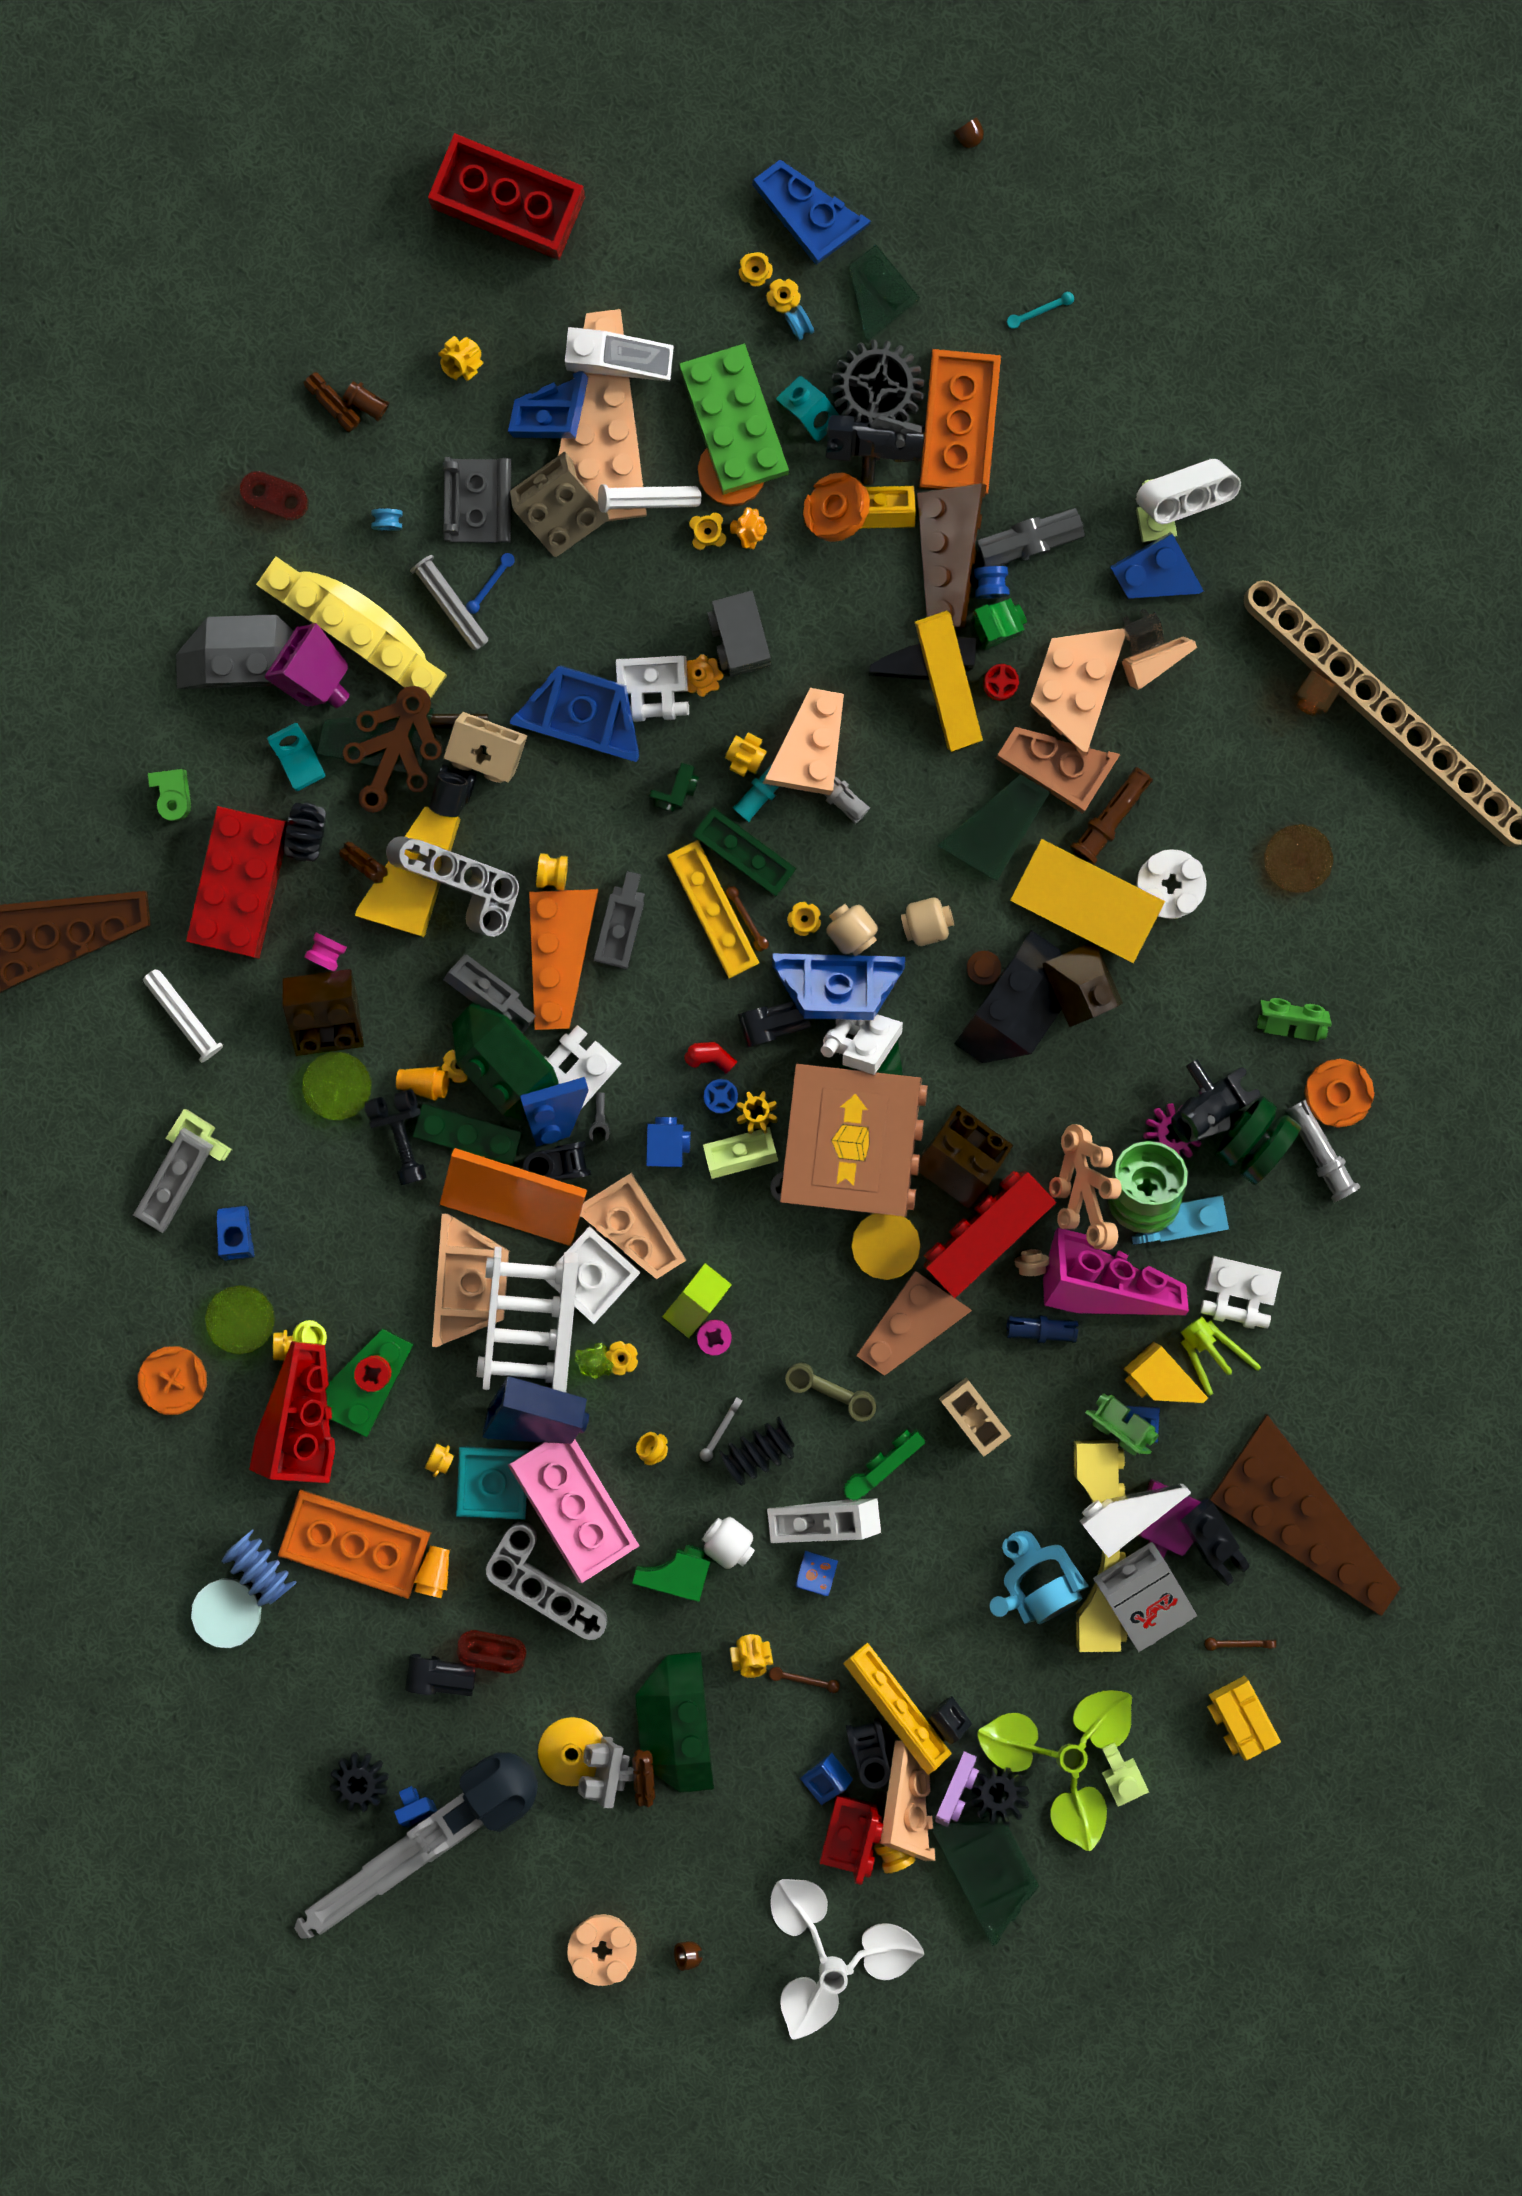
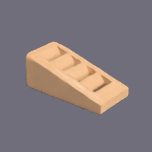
M1183 636L1123 659L1122 665L1129 685L1137 690L1143 688L1197 648L1195 641Z

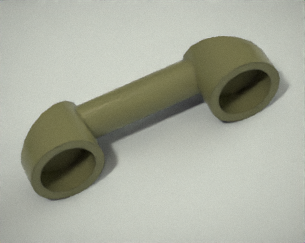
M796 1363L786 1373V1384L790 1390L802 1393L812 1388L849 1405V1413L857 1421H868L876 1412V1401L869 1392L859 1390L853 1393L814 1375L813 1369L806 1363Z

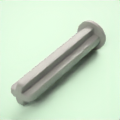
M433 555L422 559L411 568L410 572L412 574L416 573L471 649L478 650L488 642V637L432 562L434 559Z

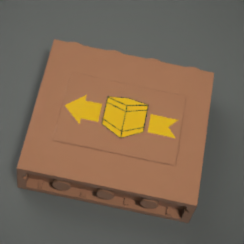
M796 1064L780 1202L906 1217L907 1210H914L916 1189H910L911 1175L918 1176L920 1155L914 1154L915 1140L922 1141L924 1120H918L919 1106H926L928 1086L922 1085V1078L875 1073L873 1075L858 1070Z

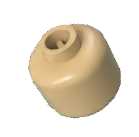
M929 898L910 903L906 907V914L901 915L907 940H913L918 946L946 940L949 935L948 927L954 926L950 906L943 907L938 898Z
M843 904L829 915L832 922L827 926L826 932L841 953H853L854 956H857L877 941L874 935L877 933L878 927L863 906L854 905L848 908L846 904Z

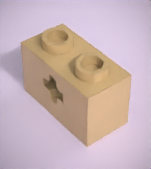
M462 712L454 723L443 759L452 761V765L458 769L466 771L473 769L484 773V777L498 783L506 781L509 783L518 767L527 735ZM481 745L487 747L486 753H488V755L482 753L483 748L481 747Z
M967 1377L939 1398L983 1457L1011 1436Z

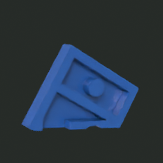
M583 371L573 373L574 379L556 386L553 382L542 387L536 393H529L515 399L508 432L513 438L576 439L588 376Z
M1171 532L1110 567L1128 599L1200 594L1204 591Z
M585 1077L520 1096L536 1146L555 1143L560 1139L570 1137L589 1091Z

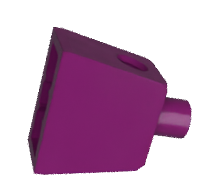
M317 623L297 627L264 676L269 682L308 707L324 704L328 701L334 708H339L350 696L349 692L339 684L348 670V664Z
M1151 1479L1147 1491L1168 1486ZM1190 1496L1185 1497L1142 1531L1139 1536L1149 1540L1148 1544L1153 1542L1163 1558L1168 1550L1183 1556L1192 1545L1193 1540L1182 1524L1181 1519L1201 1502Z

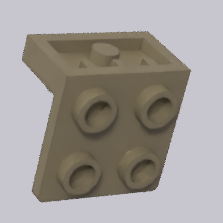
M565 451L510 490L513 510L554 557L562 554L609 520L607 512L602 513L596 499L576 477L573 460Z

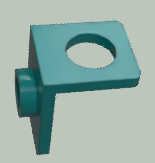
M802 376L797 377L777 397V401L801 421L812 438L817 442L827 434L829 417L831 415H839L825 394ZM827 411V422L822 427L815 428V417L820 412Z
M293 723L267 738L268 743L280 759L295 791H300L325 777V772L316 753L298 723ZM297 736L293 744L289 746L279 745L285 737Z

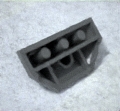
M277 615L207 617L176 654L177 689L275 686L264 676L294 631Z

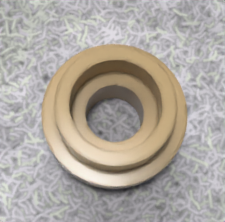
M1025 1250L1021 1252V1256L1015 1258V1266L1019 1268V1274L1022 1276H1038L1047 1272L1046 1266L1049 1265V1257L1043 1255L1041 1250Z

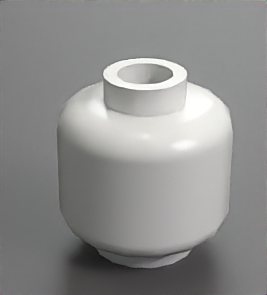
M727 1517L723 1520L717 1518L702 1538L705 1542L704 1552L725 1569H730L737 1563L744 1566L755 1551L750 1547L753 1542L752 1532L732 1517Z

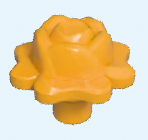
M746 507L743 515L738 520L731 522L730 531L732 534H737L740 538L742 548L755 549L757 542L763 540L767 526L764 523V518L759 516L758 509Z
M700 654L696 660L687 661L688 692L695 693L697 691L699 696L704 697L708 692L719 689L720 686L717 681L722 680L724 674L718 668L717 659L711 658L708 660L707 656Z

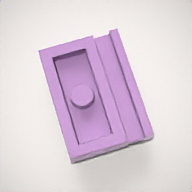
M964 1751L936 1815L935 1822L948 1827L951 1819L958 1822L965 1802L961 1801L960 1797L965 1787L970 1790L972 1789L979 1770L973 1768L976 1756Z

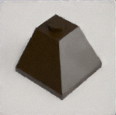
M1091 942L1042 963L1069 1027L1094 1018L1123 1004L1098 945Z

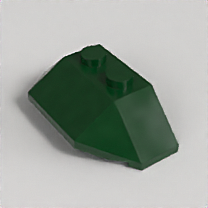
M472 1003L452 1023L456 1064L502 1115L528 1121L520 1096L558 1085L559 1082L554 1067L512 1021L503 1014L481 1008L480 1005Z
M701 1652L666 1655L635 1694L640 1750L651 1752L653 1773L678 1792L714 1789Z

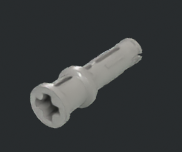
M1306 1100L1285 1110L1289 1117L1301 1125L1299 1134L1318 1165L1316 1168L1318 1177L1324 1178L1333 1194L1331 1197L1333 1203L1360 1189L1359 1183H1354L1346 1170L1344 1157L1337 1156L1332 1149L1327 1137L1310 1111Z

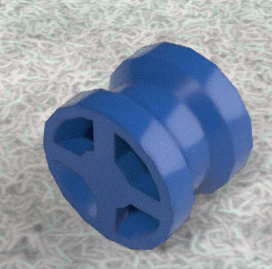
M988 566L973 570L974 577L978 580L975 598H1003L1010 595L1009 588L1005 583V578L1008 576V567Z
M717 1079L709 1083L704 1090V1101L713 1112L726 1113L735 1107L738 1101V1092L733 1083L728 1080Z

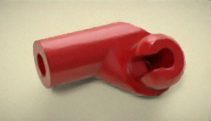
M716 1042L694 1043L684 1055L685 1062L690 1067L697 1068L701 1063L713 1062L725 1074L738 1062Z

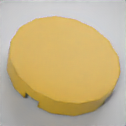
M872 1213L857 1226L853 1233L851 1247L854 1260L862 1271L873 1278L889 1280L901 1277L912 1269L919 1256L920 1240L918 1231L910 1220L904 1216Z

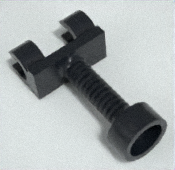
M412 1089L404 1090L394 1095L395 1105L400 1112L388 1116V1107L383 1097L365 1102V1112L371 1121L369 1122L371 1128L386 1124L392 1127L391 1130L394 1133L393 1136L394 1140H396L395 1143H397V1150H399L398 1153L401 1156L400 1160L403 1163L401 1169L397 1171L400 1185L427 1178L424 1165L416 1163L414 1155L411 1154L408 1135L404 1131V1120L421 1114L420 1108H417L416 1094Z

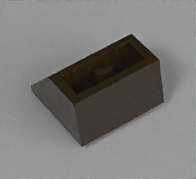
M351 969L283 978V1010L296 1056L364 1047L358 996Z
M957 1105L920 1156L918 1172L969 1209L987 1188L1013 1147V1144L960 1105Z

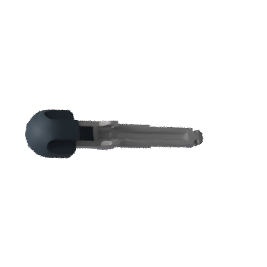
M495 1753L467 1770L460 1778L462 1794L406 1833V1836L362 1866L360 1872L306 1909L307 1921L305 1922L302 1917L298 1918L294 1927L299 1937H314L312 1929H315L319 1935H322L378 1894L383 1895L426 1863L434 1861L483 1825L488 1830L502 1832L522 1818L532 1807L537 1795L538 1782L533 1767L522 1757L515 1754Z

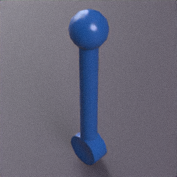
M505 553L502 555L500 566L476 598L467 603L466 609L469 613L475 614L479 611L481 601L505 569L514 564L515 559L512 554Z

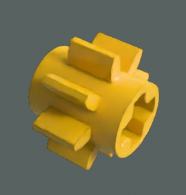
M453 336L444 343L445 348L438 353L442 357L440 364L443 371L449 377L454 378V380L463 375L464 379L469 381L478 373L477 369L483 365V361L480 360L481 350L473 340L468 339V337L463 338L459 342L457 337Z
M749 732L745 739L736 735L725 756V759L732 762L729 770L743 777L747 770L756 774L767 753L766 750L760 748L762 739Z
M765 1091L760 1094V1097H753L750 1092H747L748 1100L745 1104L741 1102L736 1104L737 1109L744 1112L743 1115L737 1118V1123L743 1124L747 1122L748 1134H752L754 1129H761L766 1134V1125L769 1121L772 1123H777L778 1121L775 1115L770 1114V1111L777 1108L776 1101L767 1103ZM758 1106H762L764 1116L758 1115L756 1119H752L749 1110L755 1111Z
M744 1635L736 1641L737 1647L729 1649L733 1671L740 1670L741 1675L746 1678H755L763 1675L766 1672V1665L773 1664L769 1641L762 1643V1638L758 1635Z

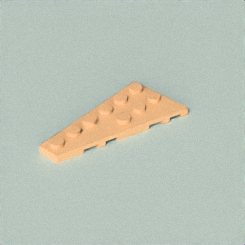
M621 309L586 313L583 329L601 330L624 335ZM585 373L588 376V382L576 439L562 438L558 456L564 451L573 460L576 477L598 502V490L601 484H606L608 488L643 487L630 378ZM646 508L609 509L607 512L608 521L647 516Z

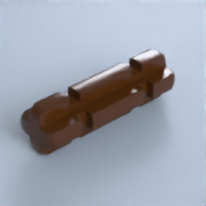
M317 372L312 373L304 381V386L312 395H317L315 398L335 419H339V424L347 432L354 430L361 422L359 416L352 409H348L347 403L330 385H325V380Z
M346 842L344 843V848L339 850L341 858L374 883L383 882V877L388 875L386 867L354 843Z
M640 1749L634 1752L632 1759L634 1791L636 1792L635 1802L639 1807L645 1805L648 1808L653 1805V1800L655 1799L653 1759L650 1751H641Z

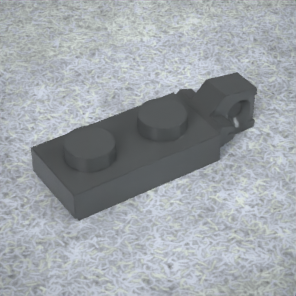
M627 871L623 888L615 886L613 894H610L594 961L628 969L644 907L643 900L645 894L637 892L641 874Z
M467 954L460 958L443 979L473 1003L480 1005L481 1008L490 1009L507 1016L522 1034L536 1017L535 1014L523 1006L522 1002L518 999L520 996L518 992Z

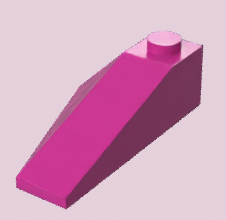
M1062 1228L1056 1229L1049 1253V1265L1046 1266L1047 1272L1043 1277L1045 1306L1074 1313L1186 1315L1189 1312L1186 1284L1150 1266L1145 1267L1142 1271L1133 1267L1127 1261L1129 1255L1119 1250L1114 1257L1100 1249H1095L1088 1243L1086 1234Z

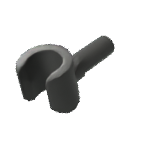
M602 1092L596 1093L595 1122L590 1126L589 1137L592 1141L594 1139L593 1130L596 1127H602L606 1131L605 1141H607L610 1134V1127L605 1122L604 1115L605 1093Z

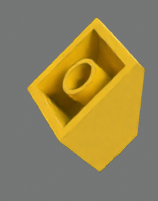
M1156 1342L1151 1343L1124 1368V1371L1129 1375L1125 1382L1141 1398L1147 1395L1155 1401L1204 1403L1208 1399L1166 1350Z

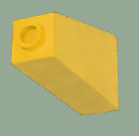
M424 807L405 837L418 839L451 851L461 819L458 816H442L431 811L429 807ZM405 850L404 855L410 859L417 860L419 854ZM440 856L434 862V871L436 873L442 866ZM388 861L385 866L388 875L383 877V882L372 885L358 906L355 916L424 937L441 883L395 867Z

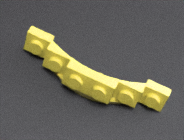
M275 556L256 584L313 624L317 623L323 631L367 660L404 688L419 686L427 691L431 699L447 676L426 660L425 654L414 639L387 612L366 596L335 579L312 572H298Z

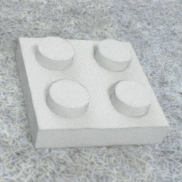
M589 1226L567 1252L578 1253L574 1307L595 1324L641 1272ZM564 1255L557 1261V1263H563ZM546 1280L560 1293L561 1284H555V1280Z

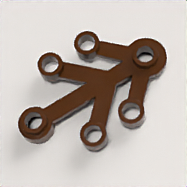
M419 686L404 688L398 694L396 703L376 711H363L356 720L360 730L370 732L377 728L378 723L400 716L395 730L362 743H349L343 750L344 759L349 763L355 764L361 762L365 756L386 748L372 784L364 787L359 794L360 805L368 812H378L387 805L388 793L385 788L399 755L408 773L407 786L414 792H421L427 788L429 778L421 770L408 737L413 723L423 742L420 747L421 755L427 760H435L442 754V745L435 739L426 717L431 708L430 696L426 690ZM410 697H415L419 701V707L416 710H411L407 706V700ZM366 714L372 716L374 720L370 728L362 724V718ZM428 743H433L437 746V754L435 756H429L426 753L425 748ZM355 746L360 750L358 759L350 758L348 754L350 747ZM414 775H420L424 779L422 787L417 788L412 784ZM373 792L377 794L379 800L376 805H370L367 802L368 793Z

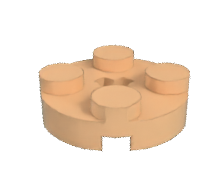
M606 1914L594 1915L581 1922L572 1932L568 1943V1960L575 1976L583 1979L585 1982L597 1986L612 1985L623 1981L632 1969L637 1954L636 1939L630 1929L619 1918ZM600 1941L606 1942V1947L612 1949V1954H606L605 1959H599L598 1954L592 1951L593 1947L599 1946Z

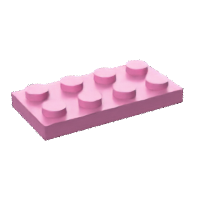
M575 1439L572 1444L543 1442L508 1464L579 1583L585 1582L639 1547L638 1542Z

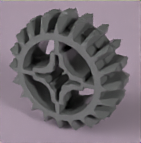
M871 340L870 350L868 351L863 343H858V356L853 351L847 350L845 356L850 364L839 360L837 368L843 373H833L832 381L841 385L832 387L831 394L842 396L834 402V406L836 409L847 407L841 416L854 415V422L864 421L871 423L877 416H884L895 420L899 418L901 422H910L906 411L916 414L919 407L912 401H922L924 396L920 391L914 390L924 386V379L913 378L921 373V367H908L913 362L914 356L909 354L902 359L900 356L904 349L903 346L899 345L896 347L895 352L889 351L891 342L888 340L884 342L883 349H877V340ZM871 361H878L873 373L869 375L859 374V377L852 376L861 365ZM888 363L900 371L905 380L906 388L900 387L899 383L892 381L888 377ZM882 372V387L887 386V389H881L880 394L877 395L876 402H873V387L869 388L868 385H874L876 380H878L879 373ZM849 386L857 388L856 391H860L867 396L869 400L867 411L853 400ZM896 397L903 398L902 402L894 409L884 413H877L878 407L883 400L896 399Z

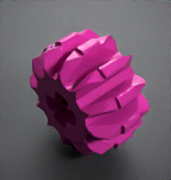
M1167 1104V1116H1165L1160 1108L1154 1109V1114L1159 1121L1146 1119L1145 1124L1155 1129L1154 1132H1145L1143 1137L1145 1139L1155 1138V1142L1167 1145L1179 1155V1150L1181 1149L1186 1157H1191L1193 1153L1187 1145L1191 1144L1199 1147L1201 1141L1185 1143L1181 1139L1175 1142V1139H1169L1168 1141L1166 1135L1169 1133L1167 1126L1169 1124L1172 1126L1171 1118L1175 1114L1174 1104Z

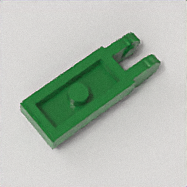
M917 1428L912 1433L906 1429L891 1442L895 1447L885 1456L882 1452L876 1454L865 1465L869 1469L865 1474L854 1473L850 1480L844 1483L846 1498L853 1501L861 1499V1496H865L925 1444V1438Z

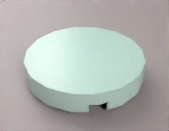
M222 1578L209 1583L198 1592L192 1604L191 1619L195 1631L205 1642L215 1647L232 1648L243 1644L255 1633L261 1619V1606L257 1605L258 1599L256 1595L250 1596L248 1594L250 1590L249 1585H241L237 1579Z

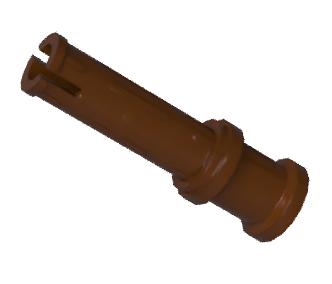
M1135 767L1098 818L1094 817L1087 823L1088 829L1077 843L1073 842L1070 845V849L1083 860L1095 865L1097 855L1107 842H1112L1115 839V829L1137 802L1141 794L1152 783L1153 779L1146 772Z

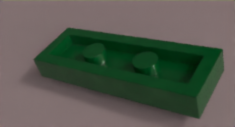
M714 807L693 834L696 839L775 897H777L797 869Z
M422 1104L421 1114L418 1117L413 1137L453 1149H460L509 1165L514 1164L523 1132Z

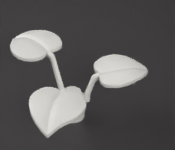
M781 1879L777 1881L771 1893V1911L775 1923L783 1932L791 1936L800 1935L808 1927L821 1962L817 1984L811 1978L800 1977L789 1982L782 1991L780 2000L781 2011L791 2039H798L812 2034L834 2017L839 2005L838 1994L846 1988L848 1983L847 1975L853 1974L854 1967L862 1957H864V1967L871 1976L880 1980L894 1979L904 1974L918 1959L924 1956V1950L917 1939L907 1930L893 1924L882 1923L868 1928L862 1935V1945L865 1950L858 1951L851 1962L846 1965L838 1957H827L825 1955L817 1929L813 1924L821 1921L827 1913L828 1901L823 1890L816 1884L806 1880Z

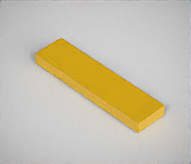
M946 610L915 621L947 748L952 752L983 741L951 613Z
M696 840L668 854L667 856L728 978L730 979L760 964L699 841Z
M868 1643L859 1648L843 1663L927 1775L935 1771L952 1754Z

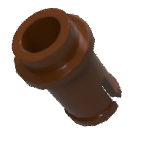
M353 381L343 396V399L348 402L347 406L352 407L354 405L373 417L377 422H379L389 406L388 401H384L365 389L362 382L357 384Z

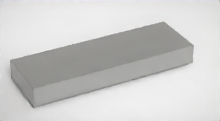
M186 1128L180 1130L133 1216L163 1233L177 1212L213 1145Z

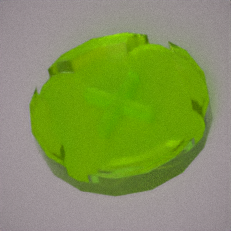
M329 1052L317 1057L308 1066L303 1077L302 1091L306 1103L316 1114L326 1119L344 1120L356 1116L365 1107V1102L369 1100L371 1095L372 1080L367 1067L359 1058L345 1052Z
M238 1285L228 1287L215 1295L208 1305L205 1322L207 1332L214 1344L226 1352L244 1354L255 1351L270 1338L275 1325V1314L271 1302L262 1292L254 1287Z

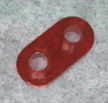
M260 471L247 474L241 481V496L247 504L254 508L287 520L301 518L308 509V497L304 490L296 484ZM257 485L265 487V493L260 497L253 495V489ZM289 497L297 498V505L292 509L285 506V502Z
M471 1630L465 1632L459 1638L457 1656L467 1666L512 1674L523 1668L526 1659V1647L520 1640L513 1637ZM475 1650L478 1652V1654L472 1653L470 1651ZM510 1657L512 1660H506L503 1658Z

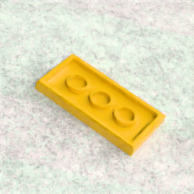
M1041 839L1010 900L1132 963L1135 962L1166 902Z

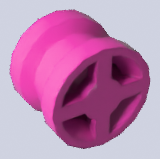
M315 933L313 937L314 945L311 950L306 952L304 958L331 971H336L338 967L337 959L339 955L345 953L347 947L319 933Z
M717 1319L705 1322L699 1328L697 1335L700 1349L709 1355L724 1353L729 1348L732 1340L728 1325Z

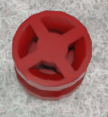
M996 664L989 669L984 677V691L993 700H1007L1016 692L1019 685V676L1010 665Z
M371 1355L364 1358L357 1364L354 1371L357 1385L367 1392H375L382 1389L389 1383L392 1376L389 1362L379 1355Z

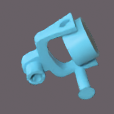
M1028 1531L1015 1532L1008 1539L1004 1540L1002 1544L1003 1552L1007 1557L1012 1558L1015 1563L1004 1578V1584L1011 1596L1006 1598L997 1596L991 1600L990 1610L993 1615L1003 1617L1008 1611L1018 1609L1024 1624L1035 1620L1037 1624H1042L1070 1609L1083 1599L1079 1591L1086 1589L1089 1585L1061 1545L1041 1548L1034 1535ZM1055 1559L1058 1561L1065 1575L1045 1584L1026 1597L1020 1588L1022 1578L1032 1568L1046 1560Z

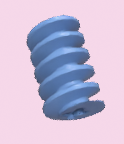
M252 1529L226 1551L222 1562L225 1564L235 1561L230 1572L236 1574L243 1571L244 1574L239 1583L241 1585L249 1582L253 1583L248 1594L250 1596L257 1593L262 1594L257 1605L262 1606L268 1603L271 1605L297 1582L284 1583L289 1572L287 1570L279 1573L275 1572L280 1564L278 1559L267 1563L266 1560L271 1551L270 1549L257 1551L262 1540L260 1538L252 1541L248 1540L253 1533Z

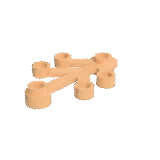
M1072 1124L1066 1128L1061 1137V1146L1065 1156L1059 1177L1052 1178L1049 1184V1192L1054 1198H1067L1071 1193L1068 1208H1062L1059 1211L1057 1222L1062 1229H1076L1080 1222L1079 1213L1084 1199L1091 1224L1086 1233L1088 1243L1095 1249L1111 1250L1117 1244L1118 1230L1114 1223L1103 1221L1095 1188L1099 1189V1194L1103 1199H1117L1121 1194V1183L1116 1178H1108L1089 1168L1086 1156L1090 1157V1162L1094 1167L1108 1168L1112 1163L1113 1154L1109 1147H1100L1092 1143V1135L1089 1130L1084 1129L1081 1125ZM1074 1168H1075V1169H1076V1177H1075L1073 1189H1072V1192H1071V1182H1070V1181H1071L1072 1174H1073V1171H1074Z

